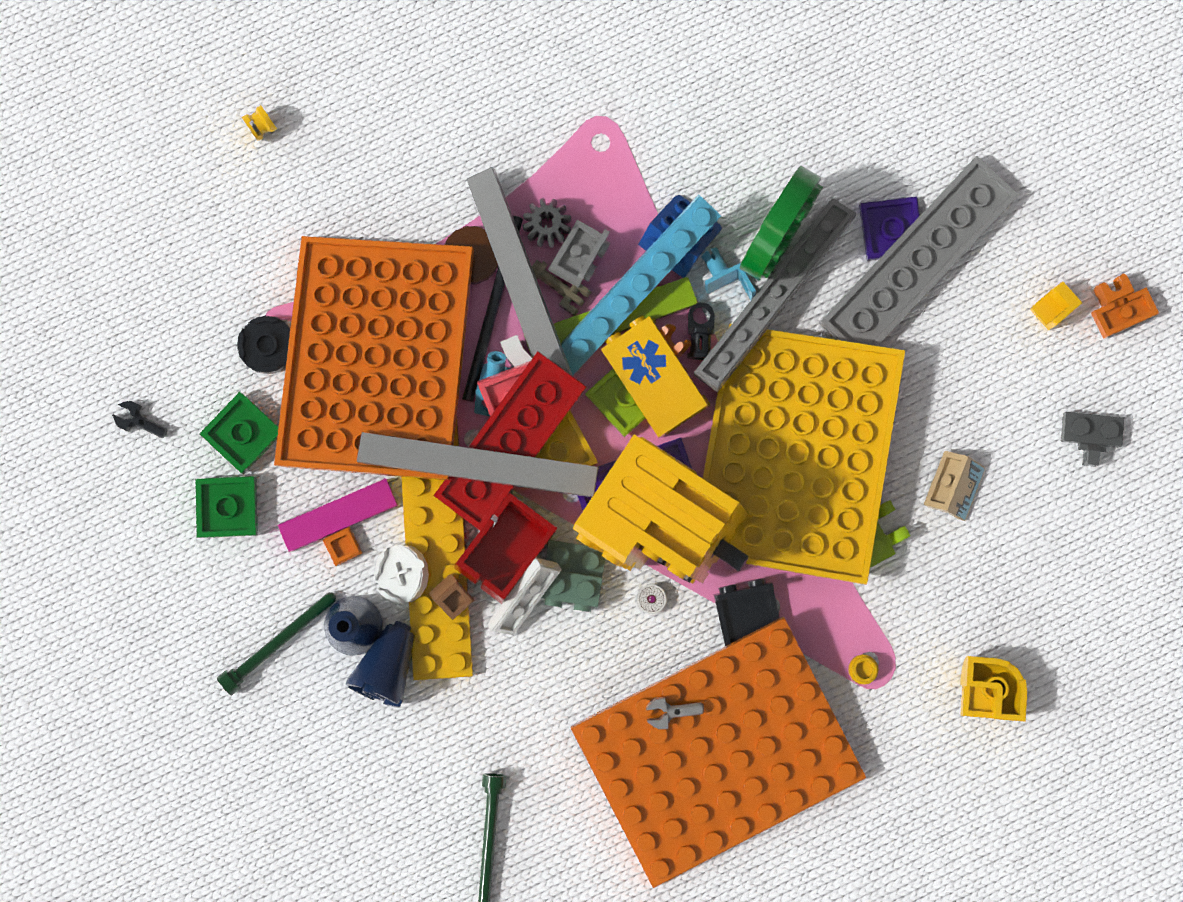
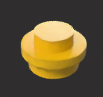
M868 655L854 657L848 666L851 679L863 685L873 682L879 671L877 662Z

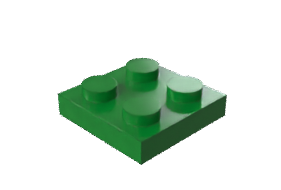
M239 391L199 434L244 475L277 440L279 427Z
M257 477L195 479L196 538L258 536Z

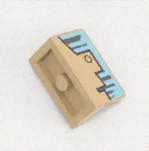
M944 451L923 505L934 510L949 513L958 520L966 521L984 475L985 467L969 456Z

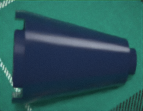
M357 596L346 597L333 604L327 612L324 621V632L329 644L338 652L350 656L366 653L383 630V618L377 606L368 599ZM346 622H348V624H349V629H348V630H346V627H345Z
M395 621L394 625L387 624L350 674L345 685H348L349 689L371 700L378 699L384 701L383 704L400 708L404 698L415 637L410 632L411 627L399 621Z

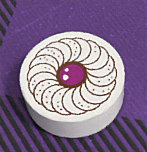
M646 585L637 594V604L645 613H658L666 604V594L657 585Z

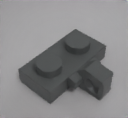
M1064 412L1061 442L1078 443V450H1083L1082 466H1099L1101 452H1106V447H1122L1124 417Z

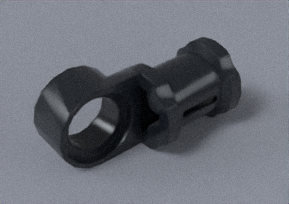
M704 302L694 304L689 310L688 334L691 335L690 353H687L688 359L704 360L711 351V335H714L715 315L713 308ZM704 308L708 311L710 316L708 322L699 324L694 321L693 312L696 309ZM700 338L702 339L701 350L699 349Z

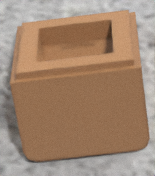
M452 574L448 575L430 592L432 599L452 620L475 601Z

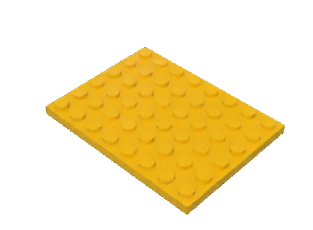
M767 329L718 391L703 479L738 501L748 513L744 522L737 526L734 532L735 535L730 541V544L749 556L746 564L867 585L905 350Z

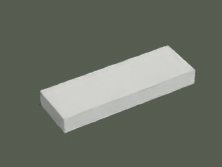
M535 557L487 625L490 630L514 636L562 570L558 563Z

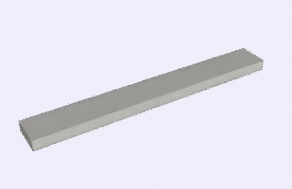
M490 167L466 180L532 357H534L537 351H540L572 375L496 170Z
M834 198L828 202L694 372L695 377L717 392L722 388L855 219L856 212Z
M364 432L361 433L357 462L363 464L585 497H593L595 494L599 469L596 466Z

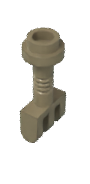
M536 260L532 266L536 279H540L562 295L564 298L558 305L573 316H576L578 310L570 305L571 301L582 307L585 301L576 294L580 292L589 298L592 292L582 284H580L579 288L574 285L570 288L545 269L548 265L546 262L543 261L541 263Z

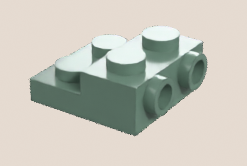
M549 540L546 560L558 563L562 570L541 597L545 599L544 605L562 608V603L567 602L574 604L573 610L591 612L592 607H598L605 558L601 556L603 553L585 545Z

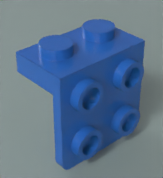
M675 195L650 222L638 245L647 251L691 202L681 195ZM716 221L672 270L682 278H685L690 273L699 256L720 233L722 226Z

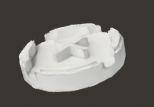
M406 544L393 545L391 548L385 549L377 559L374 570V578L378 581L380 587L377 588L379 593L387 601L396 604L413 602L419 598L427 586L429 577L428 565L423 554L415 547Z

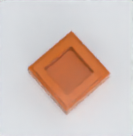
M347 527L323 539L335 566H339L363 554L351 527Z

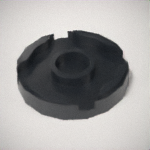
M261 316L249 321V324L244 329L242 328L237 341V349L242 361L255 372L263 374L277 373L286 368L290 336L288 324L272 316Z

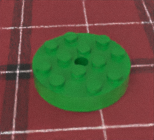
M802 165L799 166L764 219L741 262L740 270L759 281L763 276L768 278L773 273L781 256L785 254L793 240L792 238L800 228L801 222L807 217L814 205L813 202L816 201L822 191L823 186L819 184L822 177Z

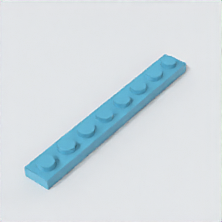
M699 194L561 342L572 375L580 369L721 217Z

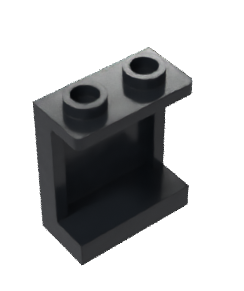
M765 578L748 581L749 587L737 589L736 584L720 587V593L713 594L725 646L780 618L772 582L766 583Z

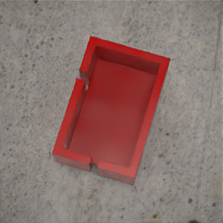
M509 493L494 512L492 520L489 519L455 563L454 569L475 585L480 580L482 582L481 589L502 604L535 557H538L553 537L557 527Z

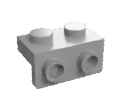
M577 220L548 271L578 288L583 279L589 282L597 267L593 265L597 256L602 258L610 245V242L606 241L610 231L604 229L603 233H600Z

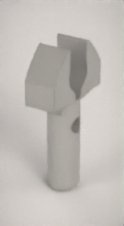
M665 696L655 697L646 706V710L658 708L666 712L660 718L647 719V722L657 729H668V723L672 718L701 715L704 713V705L701 702L671 706L665 701Z

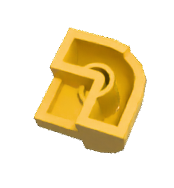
M965 657L960 685H962L960 715L1026 722L1027 685L1019 669L1009 661L999 658Z

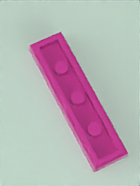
M385 478L277 526L288 552L291 553L347 527L395 508L398 504L389 482Z

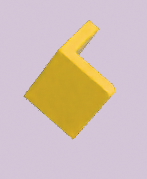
M1062 281L1036 302L1030 310L1050 330L1081 305L1082 301Z

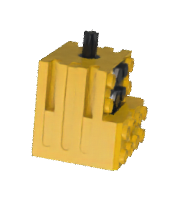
M635 434L573 527L579 533L576 537L577 540L589 548L603 553L601 556L616 566L618 565L629 571L633 567L640 570L648 558H651L655 562L668 567L667 570L682 580L692 584L695 580L703 583L709 575L710 567L718 559L740 571L749 558L747 554L730 544L737 526L740 523L742 524L748 516L742 505L699 477L696 471L644 437H638Z

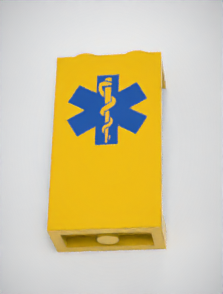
M642 315L629 324L631 329L621 335L620 332H617L605 341L607 345L601 350L658 438H661L711 406L705 395H701L657 328L656 320L653 317L645 318Z

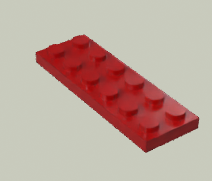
M537 351L468 448L536 458L587 386L540 351ZM449 476V480H444L433 496L481 531L514 486Z

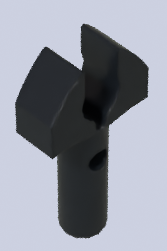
M133 401L118 404L129 410L133 419L128 418L124 420L112 414L117 427L127 432L130 431L131 427L137 426L160 438H164L167 435L168 429L143 417L140 413L142 406Z

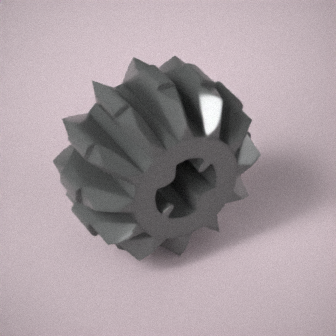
M542 198L540 199L541 207L538 208L535 204L531 203L529 207L532 213H524L523 218L528 222L523 224V230L530 232L527 236L529 241L538 238V247H542L546 240L549 247L553 248V239L556 238L560 243H563L565 238L562 233H570L571 228L566 224L571 222V216L563 215L567 210L565 205H561L556 209V199H552L548 206L545 199ZM547 218V221H549V218L552 219V227L547 228V225H545V228H543L542 220Z

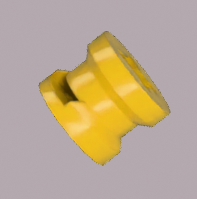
M261 105L256 108L253 114H246L242 117L257 141L263 139V134L268 131L273 132L277 130ZM253 121L259 131L256 132L249 122Z

